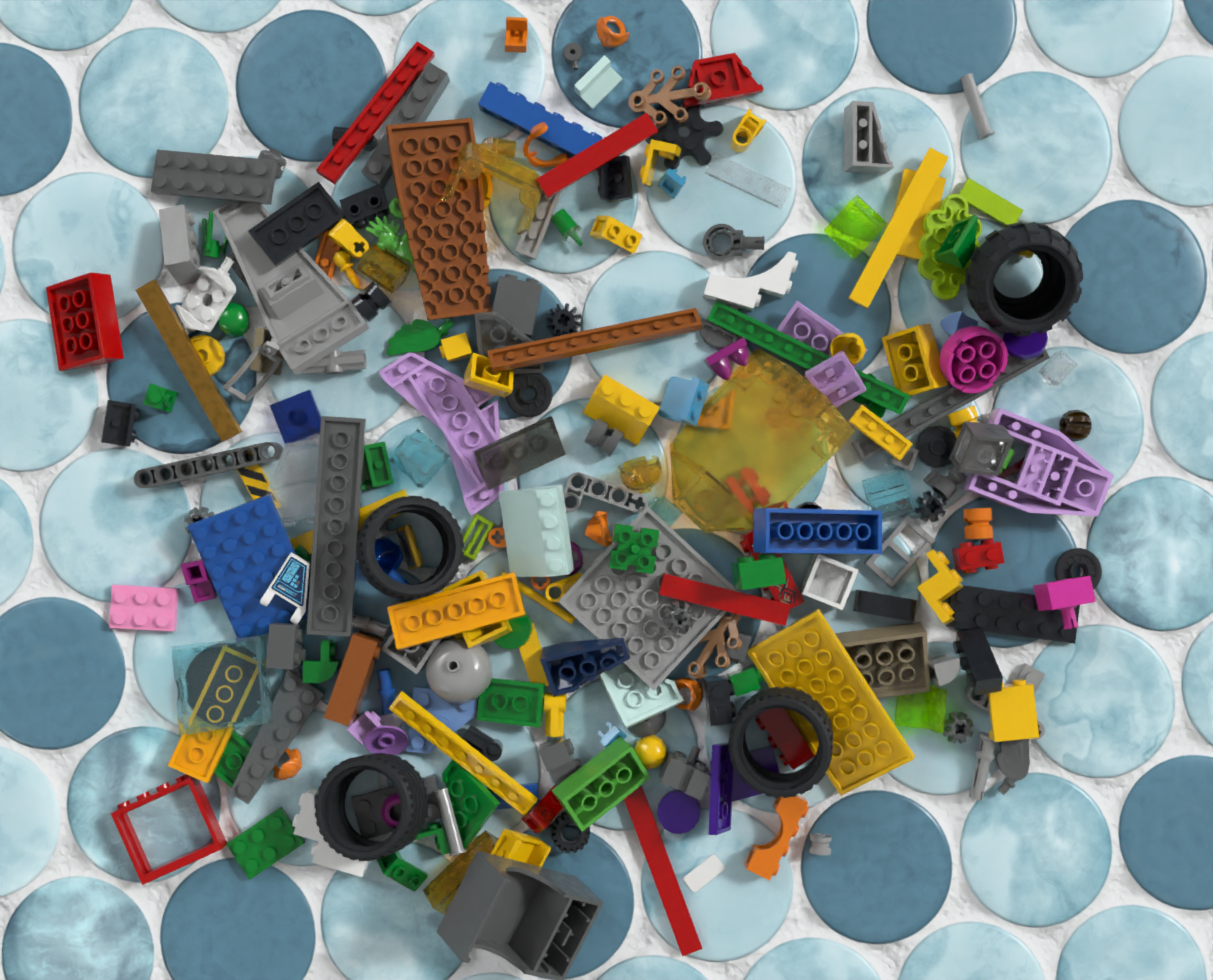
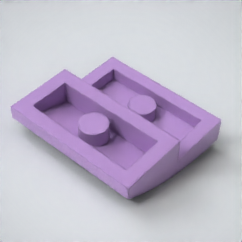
M843 350L805 372V376L816 389L819 399L828 411L866 391L864 383Z

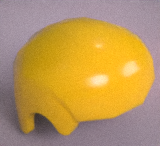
M842 333L832 340L830 351L831 356H834L843 350L851 364L856 365L863 359L866 347L859 335L855 333Z
M656 735L641 738L633 748L645 769L657 768L668 755L666 743Z

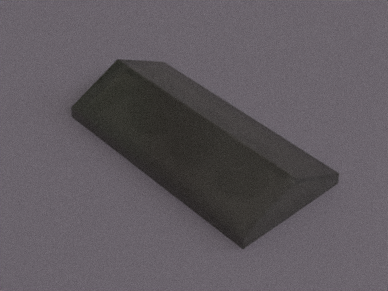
M552 416L473 451L477 468L488 490L566 455Z

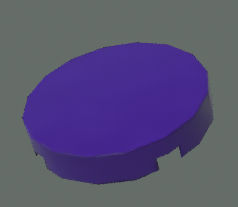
M1006 332L1004 333L1003 341L1009 355L1025 360L1042 354L1047 346L1048 336L1047 332L1042 334L1034 332L1029 336H1013L1011 333Z
M673 790L665 794L658 803L657 815L664 829L671 833L683 834L696 826L700 817V808L694 797L685 794L683 791Z

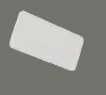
M713 854L688 873L683 880L692 892L695 893L724 871L725 866Z

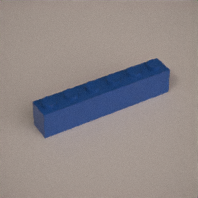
M490 81L478 103L480 111L528 136L531 134L530 131L534 126L545 122L548 126L547 131L534 139L561 153H567L570 158L602 140V136L599 134L586 132L580 124L565 121L561 114L557 112L552 114L546 111L542 104L538 102L533 104L527 101L524 95L508 91V88L499 82L494 84Z

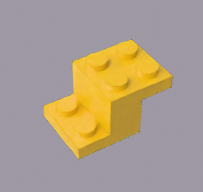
M932 549L926 555L938 570V573L917 588L942 623L949 624L955 620L952 616L955 612L948 603H942V601L963 588L960 583L963 579L956 570H950L948 567L950 561L943 552H937Z

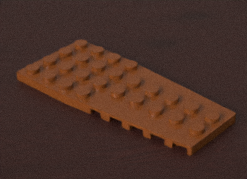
M472 118L387 125L386 133L396 194L427 320L491 312V289L488 279L489 265H487L486 253L488 250L485 240L486 224L483 214V185Z

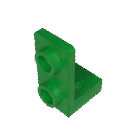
M440 822L427 825V829L417 834L418 837L415 840L436 834L435 844L437 849H441L442 855L451 853L444 824L440 825Z
M399 851L377 859L385 876L414 892L428 877L426 872L405 861Z

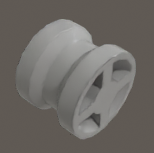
M824 833L810 834L812 846L809 848V852L815 855H830L831 848L829 843L832 841V836Z

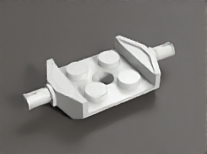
M229 257L225 258L218 269L200 266L199 269L202 273L182 306H175L187 335H189L190 331L195 330L211 332L236 293V286L230 279V274L227 273L234 263ZM211 295L213 301L212 304L208 306L207 298Z

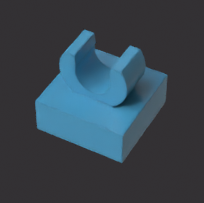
M669 168L657 186L674 199L686 183V177L683 176L681 178L676 174L677 169L671 170Z
M609 722L606 723L609 727V731L606 734L600 730L598 731L599 736L602 737L599 741L605 747L609 746L619 737L622 739L627 737L623 730Z

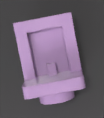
M366 710L346 730L362 745L365 742L366 734L370 730L382 726L379 723L381 718L374 711L369 713Z

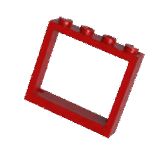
M184 774L176 778L177 783L169 785V782L156 787L157 792L150 794L149 791L136 796L137 801L130 803L127 800L117 805L118 809L111 813L142 885L215 853L226 846L227 841L200 780ZM189 785L213 842L152 869L127 812Z

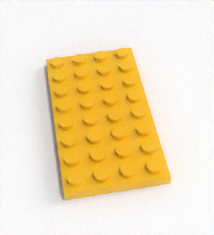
M819 609L748 648L747 653L770 688L778 686L780 688H784V686L796 688L797 691H804L811 695L812 699L817 700L824 708V712L828 715L833 730L832 759L825 773L840 796L914 760V753ZM785 709L813 754L816 755L819 742L813 726L804 716L795 711Z

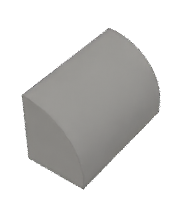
M950 654L930 658V682L938 686L951 682L958 674L960 668L959 658Z

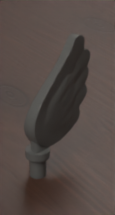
M1029 739L1001 741L999 744L1000 752L995 757L1000 771L1006 776L1004 783L998 788V791L1003 795L1010 788L1013 789L1015 787L1014 783L1025 778L1029 771Z

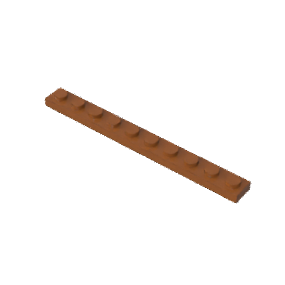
M692 308L488 350L487 355L492 373L702 330V322L697 309Z

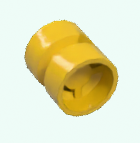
M975 405L948 414L951 426L956 427L954 431L956 439L964 421L981 423L976 420L978 413Z

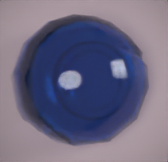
M389 538L375 541V554L380 568L385 573L394 572L400 567L403 560L402 550L399 545Z

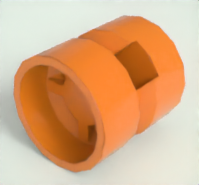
M992 508L963 509V518L967 522V525L964 527V539L993 538V526L989 524L992 520Z

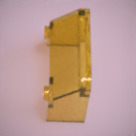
M468 142L463 145L441 200L446 201L453 197L460 177L474 180L480 176L481 172L486 173L520 189L519 201L525 206L515 234L520 235L529 231L541 199V187L536 181L540 177L539 174L475 142Z

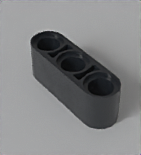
M856 589L853 611L914 622L918 600Z

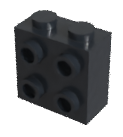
M725 675L704 677L707 718L710 725L733 724L732 718L736 717L735 705L730 701V696L734 695L732 682Z

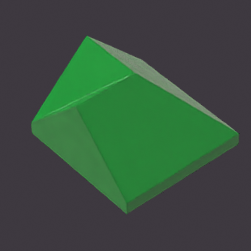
M972 215L955 222L934 258L964 269L975 250L978 217Z

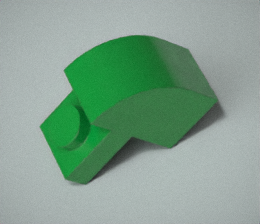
M324 638L321 640V659H307L303 661V683H321L332 678L339 671L342 660L333 659V656L337 654V644L334 643V638Z

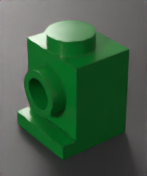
M150 383L143 404L171 413L178 392Z

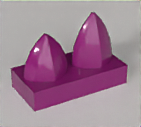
M743 337L708 356L704 361L715 374L729 381L731 366L728 357L740 366H747L748 351L746 346L748 344Z

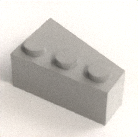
M852 101L844 108V172L885 174L894 168L886 150L888 148L886 141L884 142L880 131L881 124L874 102Z

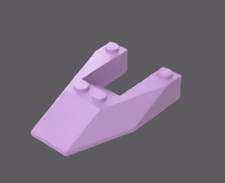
M1001 408L992 410L987 424L1004 425L1014 441L1029 447L1015 484L993 475L968 473L962 490L1027 513L1099 516L1113 479V475L1062 432Z

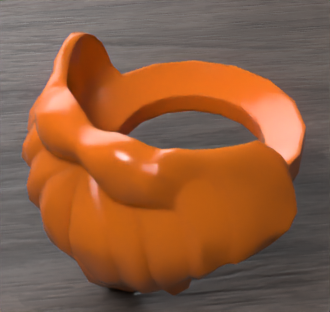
M607 16L600 17L597 20V34L603 47H618L628 40L629 32L625 33V25L618 18ZM611 22L617 25L620 34L612 32L606 23Z
M597 511L591 520L588 521L585 535L604 547L609 546L613 541L608 529V513Z
M689 677L677 679L675 683L678 690L680 691L682 688L688 687L691 691L692 700L687 705L679 704L676 707L683 710L688 709L692 712L695 711L704 697L702 686L696 680Z
M287 748L285 752L290 760L282 764L280 769L277 766L273 768L274 778L282 781L296 776L302 768V756L299 749L294 748L291 750Z

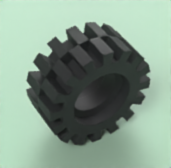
M563 812L555 818L552 824L551 838L554 841V845L558 846L560 851L565 850L566 853H570V851L576 853L577 850L580 849L581 851L584 845H587L590 838V827L583 832L579 829L577 838L573 840L566 839L563 836L562 830L567 824L574 823Z

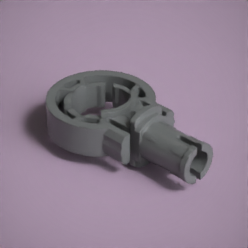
M716 224L710 227L703 238L706 254L717 262L728 261L734 256H743L745 249L764 250L765 236L745 237L743 230H735L727 224ZM718 230V235L726 234L731 239V245L726 251L716 252L719 256L713 255L708 250L710 248L715 253V249L712 247V240L716 236L713 233Z

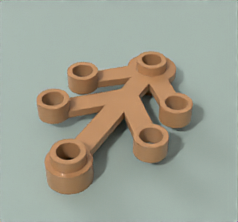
M677 65L672 68V76L657 94L650 95L655 87L665 79V75L661 70H653L650 75L651 80L642 91H636L631 94L628 104L632 111L648 113L657 125L663 126L668 119L663 111H656L651 104L659 103L672 113L678 122H685L688 119V112L682 107H677L671 101L695 97L698 101L704 102L710 98L711 89L706 83L699 82L693 88L671 91L685 77V70ZM678 70L682 71L679 76H675ZM661 74L660 78L655 80V76ZM699 88H704L702 93H697ZM641 98V102L635 104L636 100ZM680 112H684L682 118H678ZM663 115V120L657 121V118Z
M726 612L717 622H720L718 627L708 631L697 643L708 641L697 661L691 662L688 666V674L691 677L700 680L706 676L707 668L705 663L716 646L718 652L715 660L716 665L722 669L729 667L730 658L727 656L724 633L728 628L730 637L727 640V645L733 650L741 648L742 641L739 638L737 628L741 615L732 613L728 617L729 612ZM737 640V644L732 646V642ZM725 658V663L721 665V660ZM697 666V667H698L697 671H696V672H693V671H694V668Z

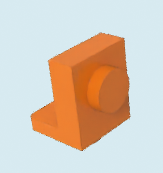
M506 17L505 52L526 53L528 19Z

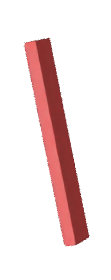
M645 113L538 177L536 181L548 199L658 133V130L648 113Z
M663 573L658 593L659 595L786 626L791 606L790 604Z

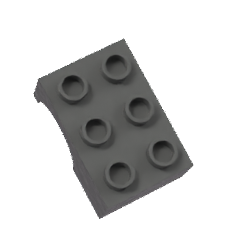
M477 851L436 932L461 962L469 963L471 960L469 954L472 948H478L506 959L524 974L553 980H564L603 902L576 876Z

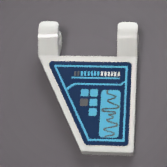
M291 552L261 598L260 603L268 606L275 594L298 607L290 619L292 623L298 624L306 612L310 563Z

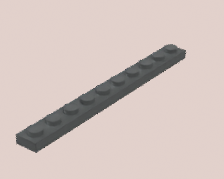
M1045 348L1041 355L1032 359L1024 360L1019 359L1017 356L1009 355L1004 373L1001 372L996 380L992 382L994 385L978 393H965L952 387L887 424L907 438L1050 357ZM976 374L975 378L972 381L980 378L981 376ZM866 436L851 443L861 462L883 451L881 447Z

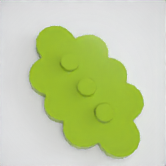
M960 194L946 196L941 201L939 209L932 210L924 216L922 226L925 234L918 243L919 250L923 255L918 262V272L924 279L931 281V291L941 301L955 298L959 293L960 285H966V269L971 263V259H969L964 269L934 258L955 222L972 216V214H968L969 206L967 200ZM979 219L977 221L975 248L980 247L977 239L981 235L982 224Z

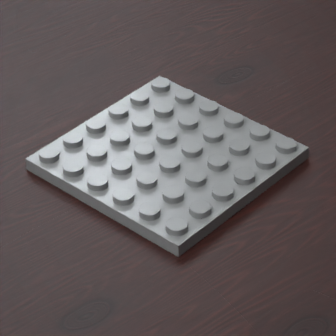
M646 506L628 526H633V532L640 533V528L659 530L657 548H651V556H656L654 573L636 572L633 565H628L627 570L609 568L610 552L617 548V542L613 541L558 602L598 639L624 638L630 655V659L624 663L650 688L655 690L727 612L659 595L663 573L734 591L738 590L654 511ZM679 601L680 608L686 602L690 605L687 612L693 610L696 617L689 619L694 625L692 628L686 625L684 627L686 633L680 634L679 627L673 633L668 630L671 622L664 624L663 618L669 616V613L664 612L667 606L672 610L674 608L672 602ZM681 612L674 616L678 623L681 619L684 620L685 618Z

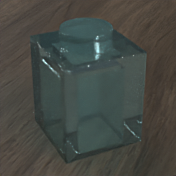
M664 495L661 498L656 496L648 505L670 527L682 514Z

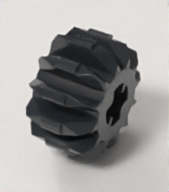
M566 303L565 309H562L560 304H557V312L552 308L550 309V313L553 316H546V320L552 323L546 326L547 329L554 328L551 332L552 336H555L558 332L559 336L570 334L571 331L576 333L578 330L574 327H582V323L577 321L582 318L581 314L574 315L577 311L576 307L569 311V304ZM562 317H565L566 320L569 318L567 326L563 327V324H558L561 322Z

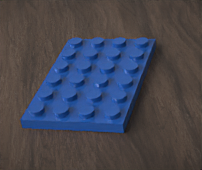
M270 494L193 522L187 526L239 643L269 633L270 623H292L290 619L298 608L276 594L268 606L260 603L261 598L290 553L296 554ZM308 583L306 612L304 613V615L302 616V618H301L300 621L305 620V619L308 618L309 590H310V585H309V583Z

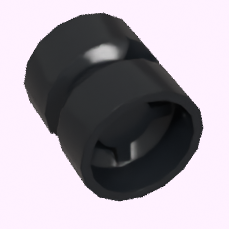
M373 281L364 289V294L359 293L351 300L352 304L369 322L378 315L379 309L384 310L392 303Z

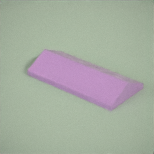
M796 301L777 328L778 331L831 356L830 345L832 340L843 333L798 301Z

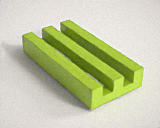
M477 513L463 536V543L465 544L477 521H482L466 551L462 550L464 556L473 561L476 560L488 538L489 532L495 525V523ZM485 524L489 525L473 555L469 554Z

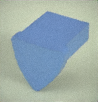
M958 311L941 320L940 324L948 334L952 335L962 328L977 326L979 321L966 316L962 311Z

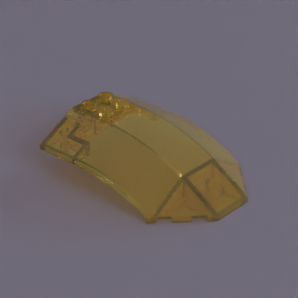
M757 348L748 357L747 365L740 366L703 405L697 426L687 424L670 444L673 505L703 532L753 530L754 508H786L814 475L855 433V430L831 401L794 368Z

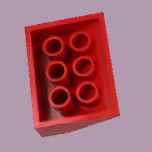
M90 272L46 287L59 371L107 364L124 359L110 274Z

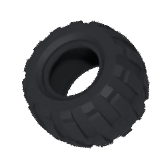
M1022 222L1006 225L1005 229L1000 231L994 230L985 237L987 240L980 247L975 248L970 257V266L966 269L965 284L967 286V297L976 314L990 328L1000 333H1011L1013 336H1029L1034 332L1042 334L1053 329L1052 326L1060 320L1063 322L1071 314L1070 309L1073 304L1079 301L1082 292L1080 282L1083 279L1082 263L1078 259V252L1072 243L1060 232L1047 225L1036 222L1030 224ZM1028 250L1034 253L1040 259L1043 268L1042 279L1038 287L1030 294L1019 298L1007 297L1000 293L994 284V279L1000 266L1011 256L1019 252Z

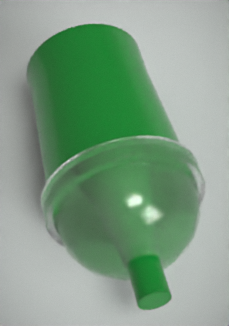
M565 209L556 212L551 220L563 236L564 241L570 244L577 243L579 246H582L581 238L583 234L581 226L571 218Z

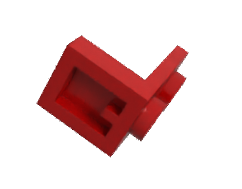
M553 785L538 804L521 818L535 834L544 830L563 809L551 791L556 785Z

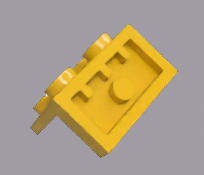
M651 139L650 144L646 145L644 157H647L646 165L642 166L639 178L642 179V184L652 186L658 155L662 158L673 160L674 156L680 157L681 148L676 144Z

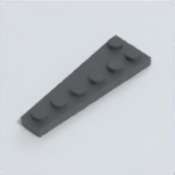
M288 670L230 790L231 794L246 804L251 802L324 696L323 692L309 683H303L302 678Z

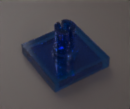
M311 390L270 405L285 445L288 446L320 433L321 414Z

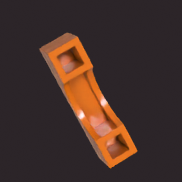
M797 794L796 797L776 798L773 807L780 816L781 826L779 833L767 844L753 845L744 863L747 870L769 881L772 875L776 876L780 868L778 863L782 856H786L790 847L788 843L791 837H795L799 830V825L797 824L800 818H804L808 812V801L804 797Z

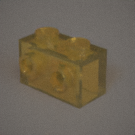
M375 243L362 254L356 270L392 294L405 282L411 266L389 251L379 250L376 245L377 243Z

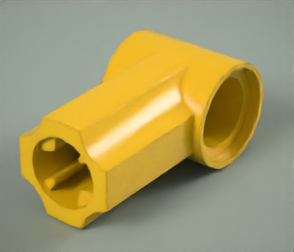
M582 572L549 584L545 589L547 599L551 602H558L582 576ZM554 586L559 587L561 590L560 596L556 599L549 596V589Z
M545 693V736H563L566 694L553 697L552 693Z

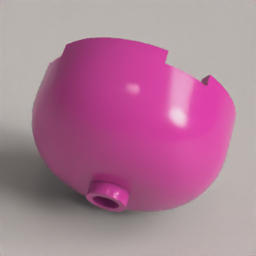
M979 326L965 327L954 332L944 343L939 357L940 369L944 378L955 388L965 393H978L993 386L992 382L996 380L1001 372L1004 373L1008 352L1004 341L992 331ZM976 374L981 376L980 378L972 381L975 378Z

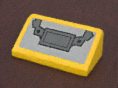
M406 525L399 528L397 536L408 569L412 570L423 566V559L412 526Z

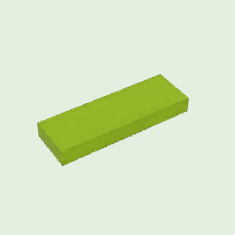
M970 178L966 180L958 193L967 200L969 206L1005 227L1006 225L1017 223L1024 211Z

